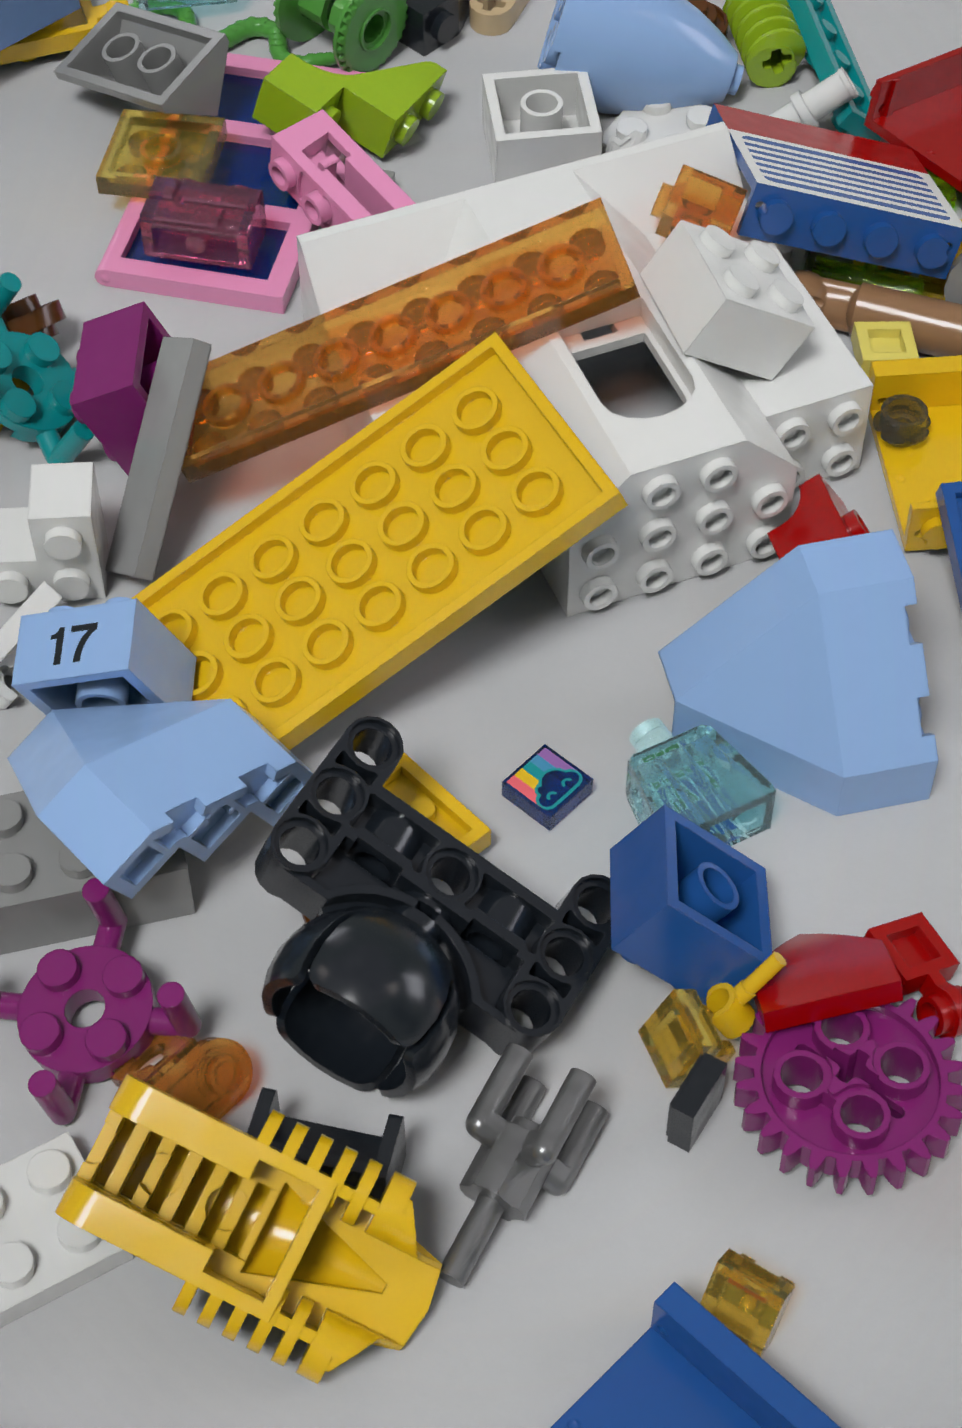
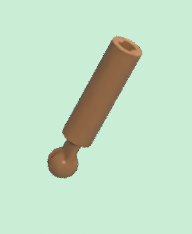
M810 270L794 271L835 330L848 332L851 337L854 322L910 321L919 353L937 357L962 355V304L865 282L857 285L825 278Z

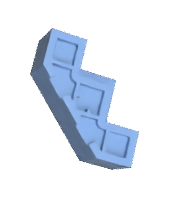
M893 529L798 545L658 651L675 702L671 740L835 816L929 799L938 765L935 734H924L921 727L922 713L919 699L920 697L930 696L923 643L914 642L909 631V617L905 606L917 604L915 582Z
M232 699L51 710L7 758L36 816L103 885L131 899L178 848L205 862L250 812L274 827L313 775V772L267 728Z

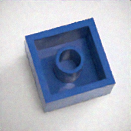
M665 804L610 849L611 949L620 954L629 963L639 965L672 985L681 994L689 995L706 1005L707 992L712 986L718 983H729L734 987L741 980L748 977L772 954L766 868Z

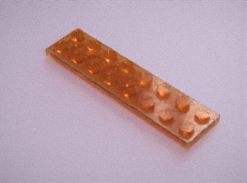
M601 197L209 361L181 470L189 483L195 482L415 391L494 332L499 335L511 351L640 298Z

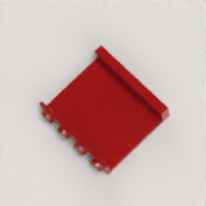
M962 47L877 79L870 93L872 98L864 126L890 144L911 148L923 167L962 193Z

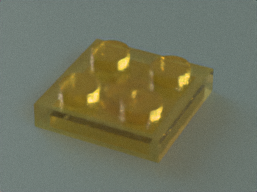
M123 109L96 174L98 193L124 197L172 200L176 202L203 203L227 138L225 118Z

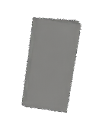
M116 2L57 66L54 73L58 79L162 113L218 116L229 40L225 33Z

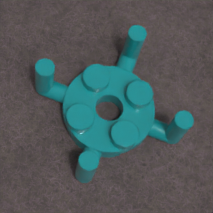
M5 272L0 276V424L14 431L10 437L25 442H37L48 464L72 463L94 437V434L87 425L81 424L78 420L74 422L62 438L59 435L74 418L70 406V393L73 391L76 367L72 368L60 354L58 343L50 335L42 332L28 335L8 331L1 315L21 289L22 283L15 274ZM12 378L20 379L27 383L34 395H31L24 389L17 388Z

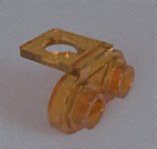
M155 1035L150 1046L135 1060L132 1057L121 1065L110 1079L116 1087H119L126 1073H129L221 1119L248 1092L252 1082L253 1067L250 1056L245 1048L231 1039L208 1037L197 1042L195 1038L184 1036ZM162 1054L163 1058L158 1063L140 1069L149 1060Z

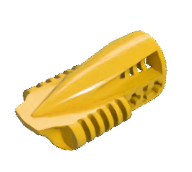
M126 1073L108 1107L110 1111L105 1119L103 1128L77 1175L72 1177L55 1213L79 1228L184 1280L185 1283L172 1307V1311L184 1316L198 1288L210 1293V1296L196 1323L209 1329L222 1301L235 1306L221 1336L234 1341L249 1313L259 1318V1321L246 1346L247 1349L259 1354L272 1327L275 1326L284 1332L272 1355L271 1361L284 1366L298 1339L308 1343L295 1373L316 1384L320 1382L325 1371L333 1370L370 1345L400 1351L427 1314L442 1267V1263L416 1241L413 1200L410 1198L417 1181L395 1171L380 1200L369 1194L383 1164L370 1159L356 1187L345 1183L358 1155V1151L346 1146L332 1175L321 1171L320 1168L334 1139L321 1134L308 1162L305 1163L295 1158L310 1127L297 1121L283 1151L271 1146V1143L285 1117L284 1114L273 1109L259 1137L256 1138Z

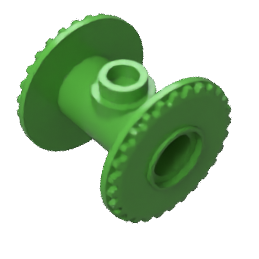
M275 0L273 6H275L273 14L280 32L292 41L304 42L311 40L325 29L334 34L333 53L338 66L347 72H371L372 70H377L380 64H384L387 57H390L392 51L398 46V41L402 38V31L406 27L405 21L408 17V14H406L408 5L406 4L407 0Z

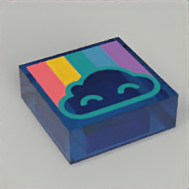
M546 744L502 781V796L549 831L593 792V778Z

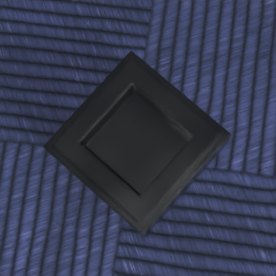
M706 1052L703 1056L700 1055L669 1104L666 1128L667 1142L688 1153L690 1152L722 1099L727 1070L726 1062Z

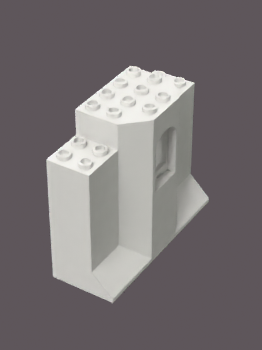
M724 122L296 236L306 361L346 441L425 384H361L370 349L469 344L471 349H473L496 332L620 491L628 506L541 568L543 575L567 617L589 610H600L611 603L643 593H654L675 583L701 575H712L723 568L755 558H766L774 554L775 550L767 533L791 517L795 488L817 474H820L825 479L841 476L860 467L874 386L775 244L737 234L736 231L747 201L729 129ZM680 220L705 228L708 225H715L723 229L731 237L748 243L752 240H758L768 245L778 255L780 259L778 266L788 283L793 285L803 296L804 303L802 306L816 328L773 380L683 354L640 276L641 271ZM606 325L613 332L586 341L580 334ZM645 342L684 404L667 414L650 418H627L612 413L600 402L576 361Z

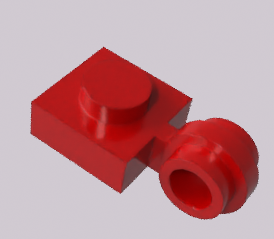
M920 912L869 928L864 937L883 941L902 980L903 996L916 991L922 994L923 997L918 1000L916 1005L918 1021L926 1017L936 1016L939 1022L935 1037L956 1038L961 1036L962 986H954L947 982L953 977L960 962L923 913Z

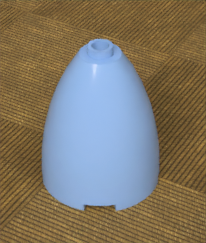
M557 0L537 65L539 69L555 68V70L588 72L597 112L605 114H620L623 110L640 111L646 105L671 103V108H679L699 104L711 106L714 103H722L726 94L735 96L744 72V66L737 64L738 52L724 34L688 0Z

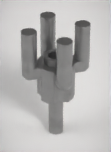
M507 1044L465 1121L467 1132L479 1141L481 1146L459 1185L463 1194L475 1203L442 1262L439 1274L441 1279L453 1286L463 1288L500 1218L507 1221L513 1219L524 1221L541 1188L554 1196L563 1195L569 1190L608 1116L605 1108L588 1100L597 1083L595 1078L589 1073L578 1068L570 1069L541 1125L530 1120L544 1095L546 1087L535 1078L524 1075L533 1059V1055L518 1044Z

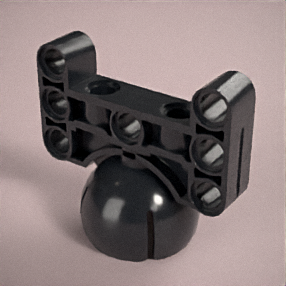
M366 716L355 720L346 729L277 821L255 860V875L259 884L269 894L281 898L310 919V921L297 929L278 949L267 970L261 997L266 1014L277 1017L276 1025L281 1037L313 1066L335 1080L356 1090L371 1091L378 1087L382 1096L393 1098L405 1096L430 1079L443 1064L457 1033L458 1024L485 1042L500 1056L508 1043L518 1044L532 1053L560 1025L611 943L610 878L597 874L584 876L573 885L555 907L551 906L383 787L403 755V740L399 731L390 722L380 717ZM355 752H362L368 755L376 765L362 762ZM318 799L334 803L339 808L341 815L326 811L319 804ZM280 849H291L297 852L304 859L306 865H296L289 862L282 855ZM431 878H438L446 882L454 895H447L441 892L434 885ZM578 907L588 910L594 916L597 924L588 921L581 914ZM545 957L556 960L563 967L565 975L554 972L549 967ZM511 1008L523 1011L530 1018L533 1029L520 1025L515 1020ZM407 1047V1049H406V1051L404 1052V1054H403V1056H402L400 1062L398 1063V1061H399V1059H400V1057H401L403 1051H404L405 1048Z

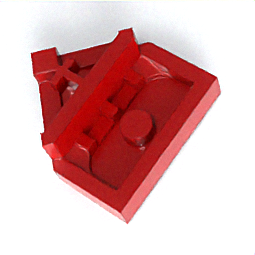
M798 934L772 951V953L778 952L781 954L787 964L753 998L765 1032L769 1033L903 1001L902 980L882 940L839 934Z

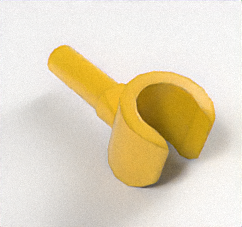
M773 952L748 977L741 980L734 987L729 983H718L708 990L706 1006L714 1014L712 1024L723 1036L728 1039L738 1038L753 1025L755 1010L748 1002L756 996V993L786 966V960L781 954Z

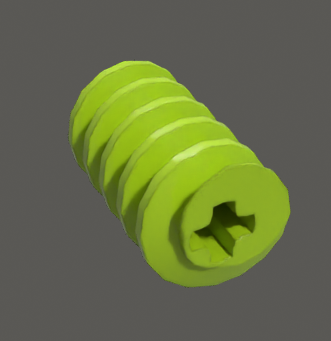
M726 0L722 9L726 13L731 33L749 79L758 86L766 88L781 87L792 78L806 51L805 42L788 1Z

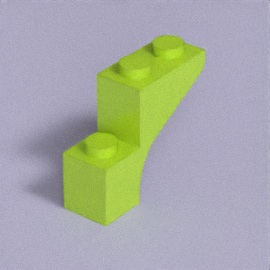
M291 53L263 78L252 118L278 133L323 109L354 141L380 158H383L397 143L405 146L409 142L422 118L429 121L437 113L445 97L440 88L447 70L437 63L424 61L366 73L343 75L319 69Z

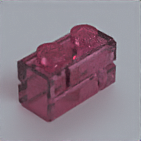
M156 176L149 191V198L146 199L140 213L144 253L146 256L252 270L258 255V248H260L266 233L267 223L263 191L250 189L243 185L227 186L197 182L190 178L174 179Z

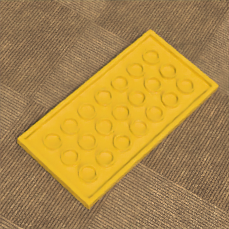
M494 332L140 591L132 599L137 598L197 657L192 701L232 699L253 715L285 747L291 750L628 506L617 487L499 335Z

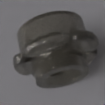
M898 394L887 398L881 406V411H878L873 418L874 429L881 432L880 436L884 441L895 447L904 448L919 444L929 435V429L927 428L930 426L931 420L928 416V408L922 400L911 395Z

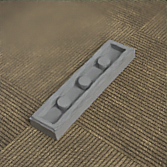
M163 337L105 571L153 581L155 578L212 344L195 338Z

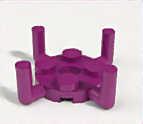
M97 878L88 880L82 888V896L99 923L93 945L71 950L55 949L40 959L37 965V972L32 976L23 993L0 991V1019L17 1021L21 1043L31 1057L44 1069L35 1072L30 1077L28 1090L50 1120L57 1125H67L76 1117L84 1084L102 1082L115 1076L116 1074L113 1070L126 1063L132 1057L136 1062L147 1051L155 1035L192 1038L200 1032L202 1027L201 1018L181 984L167 982L159 988L156 996L153 985L140 962L120 950L127 926V916L111 888L103 885ZM90 1001L105 1003L104 1013L96 1023L83 1028L72 1025L73 1016L80 1006Z

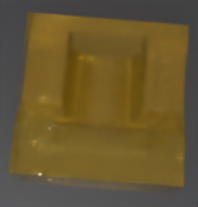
M673 989L638 1030L665 1088H680L700 1055L703 1056L705 1052L726 1063L736 1053L731 1041L721 1040L712 1023L714 1014L707 1006L702 1004L695 989Z
M729 1248L717 1261L700 1304L761 1357L772 1342L795 1289V1283L783 1276L778 1277L755 1264L756 1260L744 1253L738 1254Z

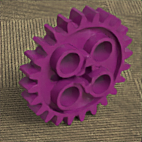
M913 998L906 1000L898 1007L886 1004L769 1033L765 1032L759 1012H757L753 1022L752 1033H743L741 1036L739 1057H735L733 1080L737 1083L735 1085L733 1102L734 1106L745 1108L741 1127L743 1131L761 1130L757 1151L760 1154L769 1153L778 1148L782 1150L779 1171L782 1173L792 1170L799 1163L808 1167L806 1185L809 1187H813L822 1174L825 1173L833 1176V1186L836 1194H843L849 1178H858L865 1193L873 1195L877 1176L884 1175L893 1187L900 1189L903 1186L906 1166L916 1174L924 1177L928 1173L931 1157L935 1156L944 1159L950 1144V1136L958 1135L962 1121V1113L960 1112L962 1111V1062L951 1060L956 1041L953 1037L934 1039L939 1019L936 1016H931L916 1021L913 1015L917 1000ZM839 1038L848 1041L850 1044H837L829 1039ZM888 1076H900L907 1079L910 1083H897L889 1079ZM802 1085L811 1091L806 1093L796 1092L787 1086ZM861 1124L868 1127L871 1132H857L850 1129L847 1125Z

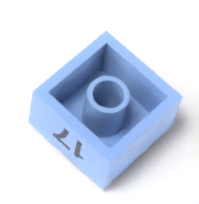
M114 597L103 604L76 608L56 606L48 612L21 616L11 686L45 715L51 710L192 701L197 657L137 598Z

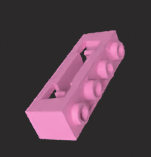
M323 109L271 136V154L268 169L274 184L281 191H287L303 208L309 221L316 226L320 225L322 229L416 204ZM328 140L346 157L345 164L327 147Z

